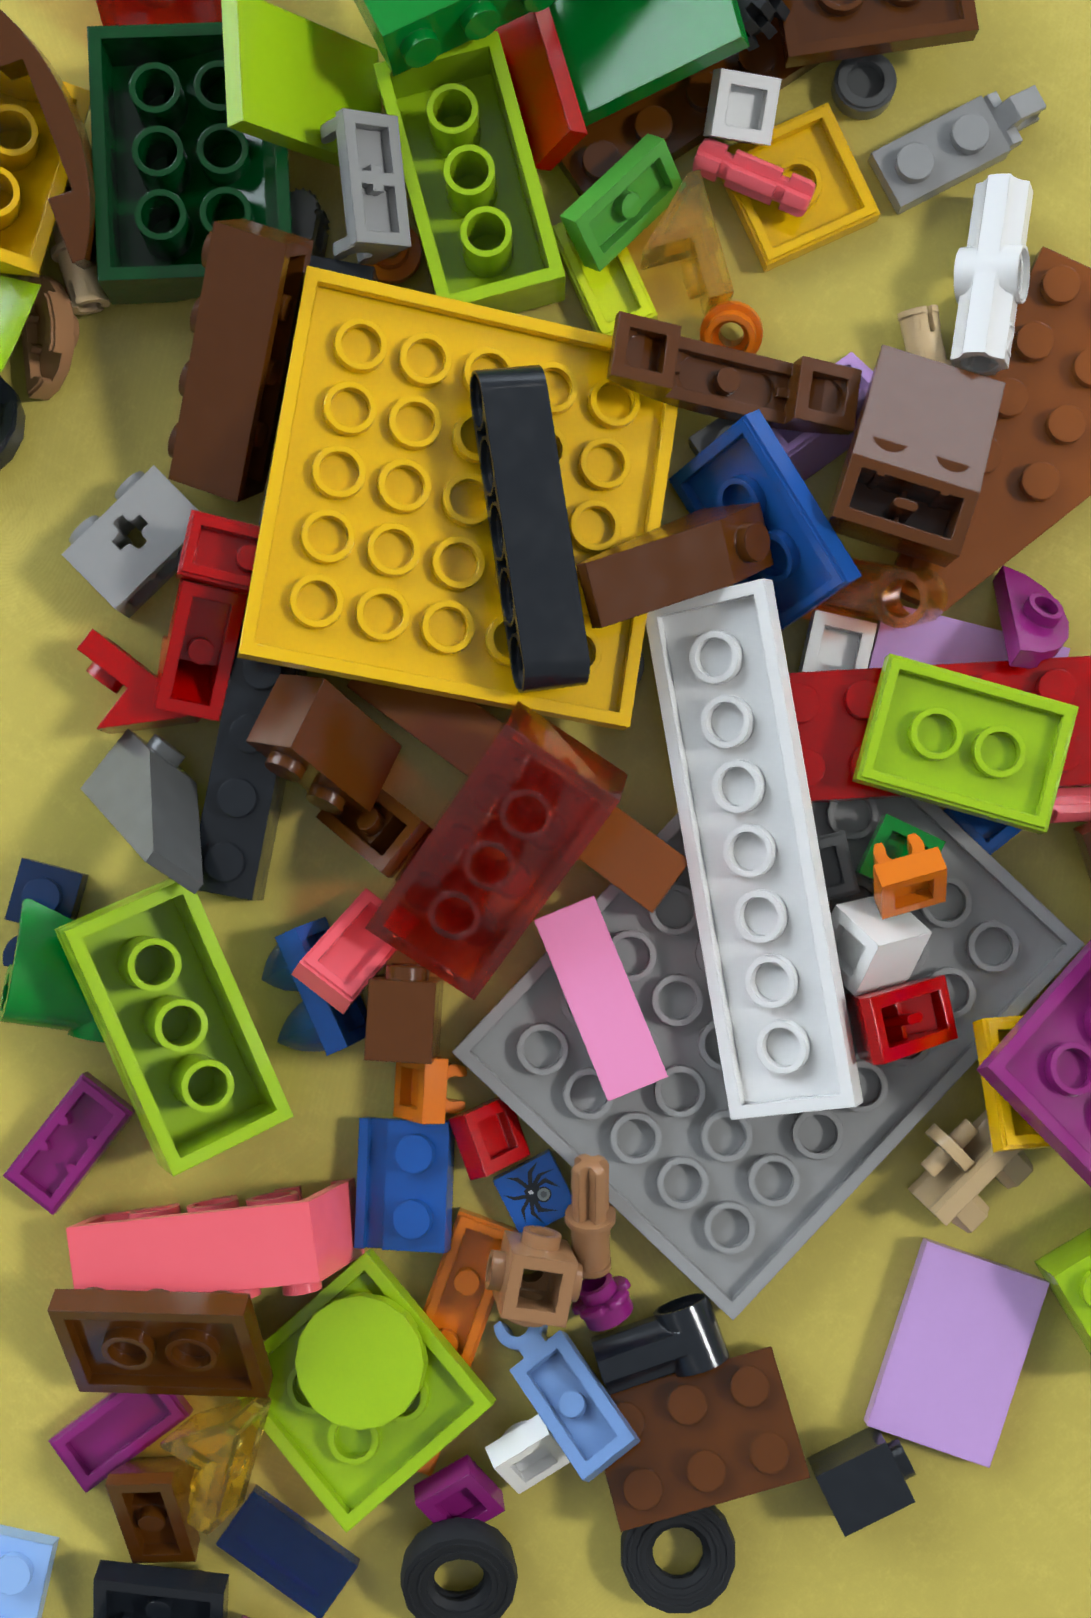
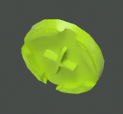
M367 1292L337 1298L316 1312L299 1336L295 1356L299 1388L312 1409L334 1425L358 1431L384 1426L404 1413L424 1385L428 1364L426 1345H423L422 1336L417 1330L419 1326L410 1312L389 1297Z

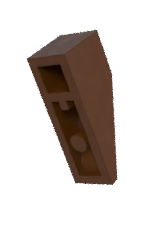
M760 502L699 509L576 564L592 628H603L733 585L774 565L770 549V537L765 527Z

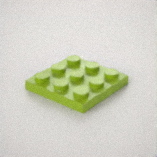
M372 1248L359 1257L264 1342L273 1372L268 1398L237 1397L346 1533L487 1411L497 1400ZM367 1292L389 1297L410 1312L419 1326L417 1330L422 1336L423 1345H426L428 1364L424 1385L404 1413L384 1426L358 1431L334 1425L312 1409L299 1388L295 1356L299 1336L316 1312L337 1298Z

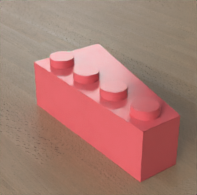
M355 1178L331 1181L330 1186L305 1198L302 1197L301 1185L275 1189L274 1192L246 1199L247 1206L239 1207L237 1195H230L192 1203L187 1206V1213H181L180 1204L175 1203L95 1215L66 1227L74 1289L98 1287L105 1290L148 1291L151 1289H164L170 1292L209 1293L225 1290L233 1293H249L251 1298L261 1295V1288L282 1286L284 1296H299L322 1289L323 1280L365 1253V1249L354 1248Z

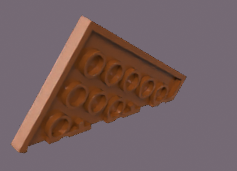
M1044 246L1037 253L1030 268V283L1026 301L1023 304L1017 305L1015 333L1012 341L1009 368L998 371L996 375L986 376L1006 384L981 491L961 554L948 566L942 567L899 553L882 589L937 615H941L1091 496V268Z

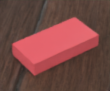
M365 888L300 960L291 975L340 1013L344 1014L369 985V979L375 977L408 939L416 926Z

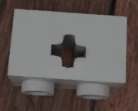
M155 465L145 474L142 471H138L128 477L115 493L117 501L102 516L94 515L84 520L69 538V542L72 545L61 554L114 609L128 618L177 572L191 509L199 511ZM134 528L141 531L143 537L147 540L144 546L139 549L132 545L131 539L127 536Z

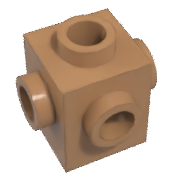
M535 1225L523 1227L522 1233L504 1230L501 1250L490 1251L485 1274V1288L493 1290L492 1293L501 1319H508L512 1323L525 1327L549 1325L566 1328L571 1302L576 1303L581 1292L583 1266L582 1263L577 1261L567 1239H561V1233L547 1227ZM524 1269L536 1270L532 1274H523Z

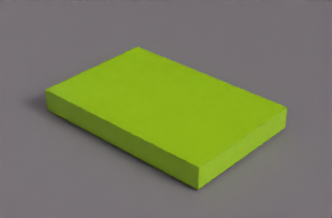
M221 0L227 127L340 167L337 138L330 143L323 144L321 142L320 127L336 117V112L342 108L381 113V97L373 65L379 63L378 49L264 0Z
M889 653L884 658L852 782L1029 832L1044 834L1048 831L1079 707Z

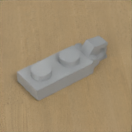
M1035 85L1008 97L1003 102L997 91L986 95L984 98L981 95L871 152L868 162L898 215L1005 160L1010 151L1019 146L1023 141L1019 131L1038 122L1039 114L1047 106Z

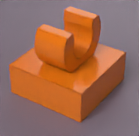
M916 833L907 835L909 855L896 859L888 857L882 842L874 844V899L882 920L946 902L947 866L939 847L925 850L922 839Z
M438 1056L432 1064L396 1062L393 1116L419 1124H445L446 1113L456 1114L465 1110L464 1101L446 1098L447 1080L453 1076H467V1068L462 1065L449 1063V1059Z

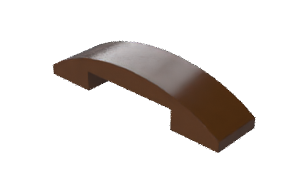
M0 9V70L12 81L27 75L31 79L72 187L71 191L49 198L48 201L72 263L85 270L97 264L93 155L87 132L74 101L49 60L36 44Z
M619 311L616 315L607 379L620 386L675 407L735 422L745 414L759 409L769 426L775 429L849 435L854 432L862 373L860 369L802 356L794 363L682 337V326L622 311Z

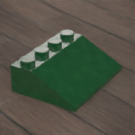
M222 22L87 26L98 282L112 305L168 303L198 298L201 296L205 268L201 261L202 248L207 235L213 229L214 221L243 218L292 234L288 149L227 127Z

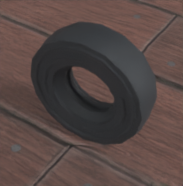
M713 1505L623 1531L621 1535V1566L629 1586L647 1605L666 1613H692L711 1605L727 1588L735 1568V1540L725 1515ZM671 1528L688 1529L702 1543L703 1554L699 1564L692 1571L683 1575H672L663 1571L656 1564L653 1557V1546L656 1539L664 1531Z
M460 1517L435 1522L417 1533L405 1550L400 1573V1585L406 1606L416 1618H501L513 1602L518 1579L517 1565L512 1547L497 1528L479 1519ZM458 1559L473 1561L484 1572L483 1578L478 1585L463 1591L446 1590L440 1587L434 1579L435 1572L442 1564Z

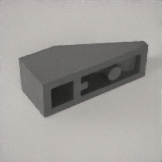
M127 729L80 789L146 863L193 894H196L203 885L197 783L179 766L185 759V756L157 734H154L147 742L130 729Z

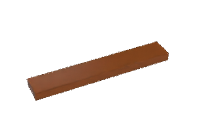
M353 679L348 683L347 687L652 914L686 870L687 861L685 856L477 703Z

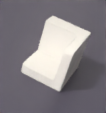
M874 896L836 904L831 913L842 982L854 996L906 982L910 978L932 934V931L911 912L882 920Z

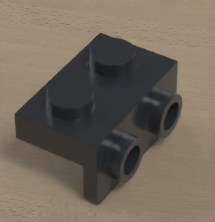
M100 1560L93 1585V1618H227L229 1574Z

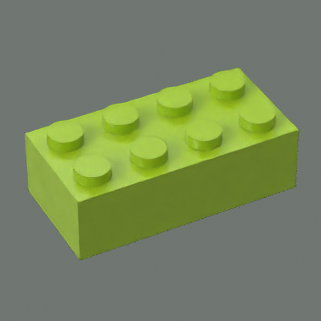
M494 31L483 39L468 41L437 56L435 60L426 66L411 68L394 77L386 61L373 64L385 114L398 116L405 189L434 295L515 314L564 301L566 276L498 31Z
M169 878L54 929L157 1162L173 1177L294 1117L197 893L193 894Z

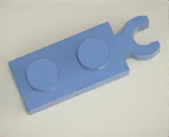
M501 1321L497 1322L494 1325L497 1339L504 1346L520 1352L524 1358L509 1371L582 1481L590 1482L641 1441L566 1332L559 1330L548 1339L546 1336L548 1325H543L542 1327H528L523 1335L515 1337L507 1324Z

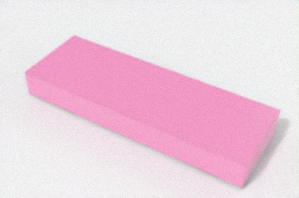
M594 895L535 919L534 922L607 1100L611 1101L667 1078V1072Z

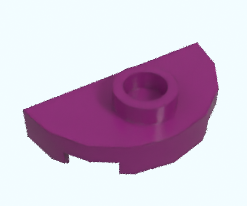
M1003 565L992 582L1009 666L1036 668L1042 660L1053 658L1060 651L1069 638V621L1060 602L1046 588L1026 574Z

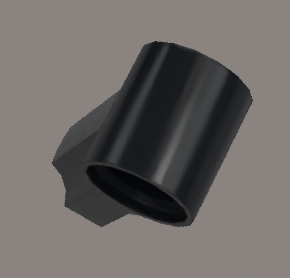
M694 1293L679 1297L658 1307L653 1313L654 1316L591 1337L596 1361L609 1395L672 1373L677 1377L704 1373L728 1360L729 1353L710 1298L705 1293Z

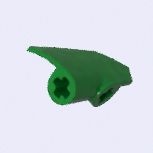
M25 898L22 901L13 964L9 965L4 980L0 1002V1022L68 1031V1035L76 1038L105 1043L54 930L74 920L30 898Z

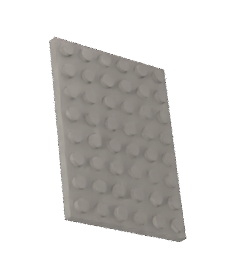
M909 797L811 803L817 836L845 830L855 871L882 814L887 813L946 841L941 851L947 866L946 902L911 911L918 920L932 931V934L907 981L945 975L958 1038L887 1064L872 1065L858 1057L847 1005L863 1103L850 1108L731 1120L688 867L653 914L612 883L596 898L667 1072V1078L611 1101L607 1100L547 951L452 1051L459 1060L570 1166H574L575 1158L581 1154L586 1153L590 1156L601 1155L605 1157L609 1163V1203L732 1320L743 1311L978 1059L972 1022L982 1018L1018 1016L1085 945L937 805ZM677 813L656 836L686 857L679 814ZM855 873L860 893L829 900L830 913H832L836 904L874 896V882ZM843 985L844 993H845V994L851 993V992Z

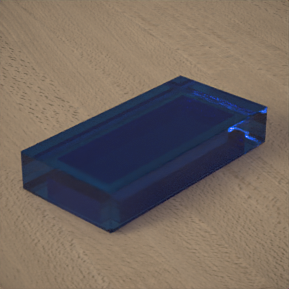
M257 1484L216 1542L218 1547L316 1618H322L357 1569L360 1558Z

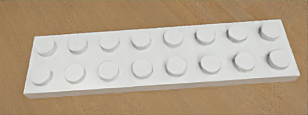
M763 578L724 587L648 612L646 618L647 633L731 1120L850 1108L863 1103L773 580Z

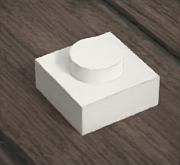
M724 68L714 69L703 136L759 146H771L782 79Z
M814 610L811 613L798 672L867 669L877 623Z
M539 1414L529 1420L515 1423L505 1431L502 1437L485 1447L493 1468L518 1494H521L570 1463Z

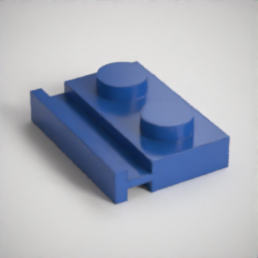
M359 1118L354 1248L364 1249L367 1247L382 1248V1250L446 1253L451 1250L455 1137L449 1120H445V1124H419L401 1118Z

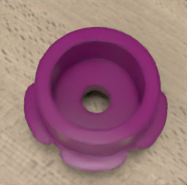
M611 1273L597 1279H584L578 1301L571 1304L572 1312L574 1315H579L591 1331H605L619 1325L629 1317L634 1305L628 1291L631 1286L630 1282L623 1276L612 1277Z

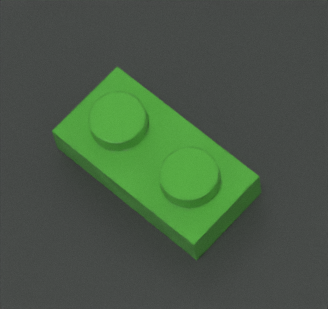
M647 133L560 215L584 266L600 272L686 190L664 138Z

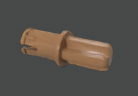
M585 1153L575 1158L574 1166L571 1170L572 1203L565 1210V1223L572 1232L571 1249L577 1261L582 1263L583 1278L597 1279L605 1276L611 1270L610 1229L616 1223V1210L609 1203V1163L601 1155L590 1156Z

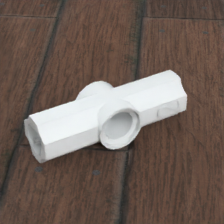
M1012 174L988 175L986 180L976 184L967 247L959 248L954 265V293L958 309L950 360L954 367L983 376L996 375L998 371L1009 368L1012 341L1015 333L1017 305L1025 303L1029 290L1030 256L1026 242L1033 189L1030 181L1018 179Z

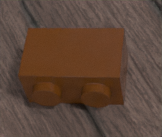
M287 674L279 675L246 740L248 744L267 758L265 767L269 771L285 780L299 783L308 791L305 798L311 804L332 814H340L343 808L370 813L402 748V745L325 678Z
M392 963V965H386V974H379L369 979L364 1060L432 1064L440 1051L444 977H429L430 965Z

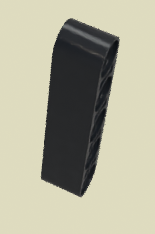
M540 365L474 370L470 377L471 410L510 665L515 686L519 693L586 685L590 674L589 651L550 399L543 368Z

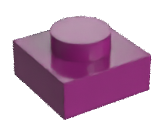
M468 1454L414 1485L415 1505L433 1523L455 1517L479 1519L487 1522L505 1511L502 1490Z

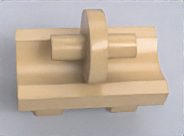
M985 1110L972 1124L965 1118L949 1135L936 1124H933L925 1132L937 1147L921 1163L925 1171L908 1190L945 1226L952 1222L967 1233H972L988 1217L990 1209L978 1194L994 1178L1007 1189L1018 1187L1033 1172V1165L1023 1150L993 1153L987 1111Z

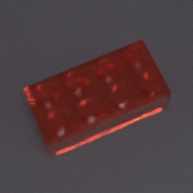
M518 701L385 892L365 929L475 1000L618 805L628 774Z

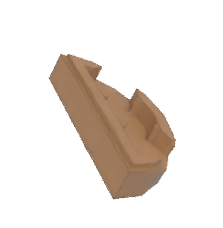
M17 275L16 279L41 285L21 335L28 398L49 400L60 390L69 373L74 348L79 339V322L73 314L70 298L60 282L46 275H40L39 277Z

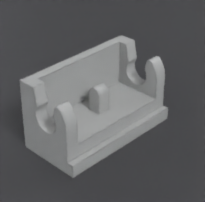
M346 108L340 109L336 112V117L320 127L321 142L323 144L330 143L337 138L347 236L333 243L334 259H344L348 255L357 253L358 264L374 265L412 247L398 116Z

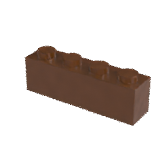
M243 218L214 221L213 229L207 235L202 248L201 261L205 268L201 296L196 300L190 316V329L194 336L190 359L184 365L179 378V393L183 398L179 421L174 426L168 441V454L172 458L168 479L234 502H240L264 492L283 400L306 267L310 263L314 240Z

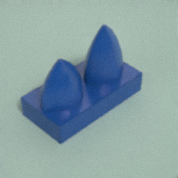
M326 917L295 927L275 937L277 945L266 961L262 980L285 991H299L303 1000L287 1017L277 1042L291 1049L305 1052L325 1051L328 1056L365 1038L367 1009L359 995L349 1009L342 1014L291 975L300 960L330 928Z

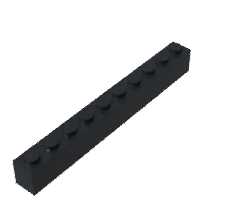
M311 255L309 266L379 282L375 267ZM265 490V495H264V500H263V506H262V511H261L259 526H260V524H261V519H262V513H263V507H264V502H265L266 490ZM243 615L200 823L203 885L199 891L247 900H263L286 780L269 771L265 767L267 758L248 744L246 740L279 675L307 676V671L237 658L244 621Z

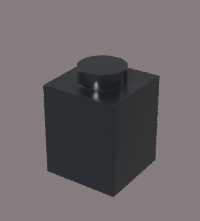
M868 1427L807 1458L845 1537L915 1503L905 1480L915 1476L916 1473L900 1441L896 1438L886 1443L882 1434L877 1429Z

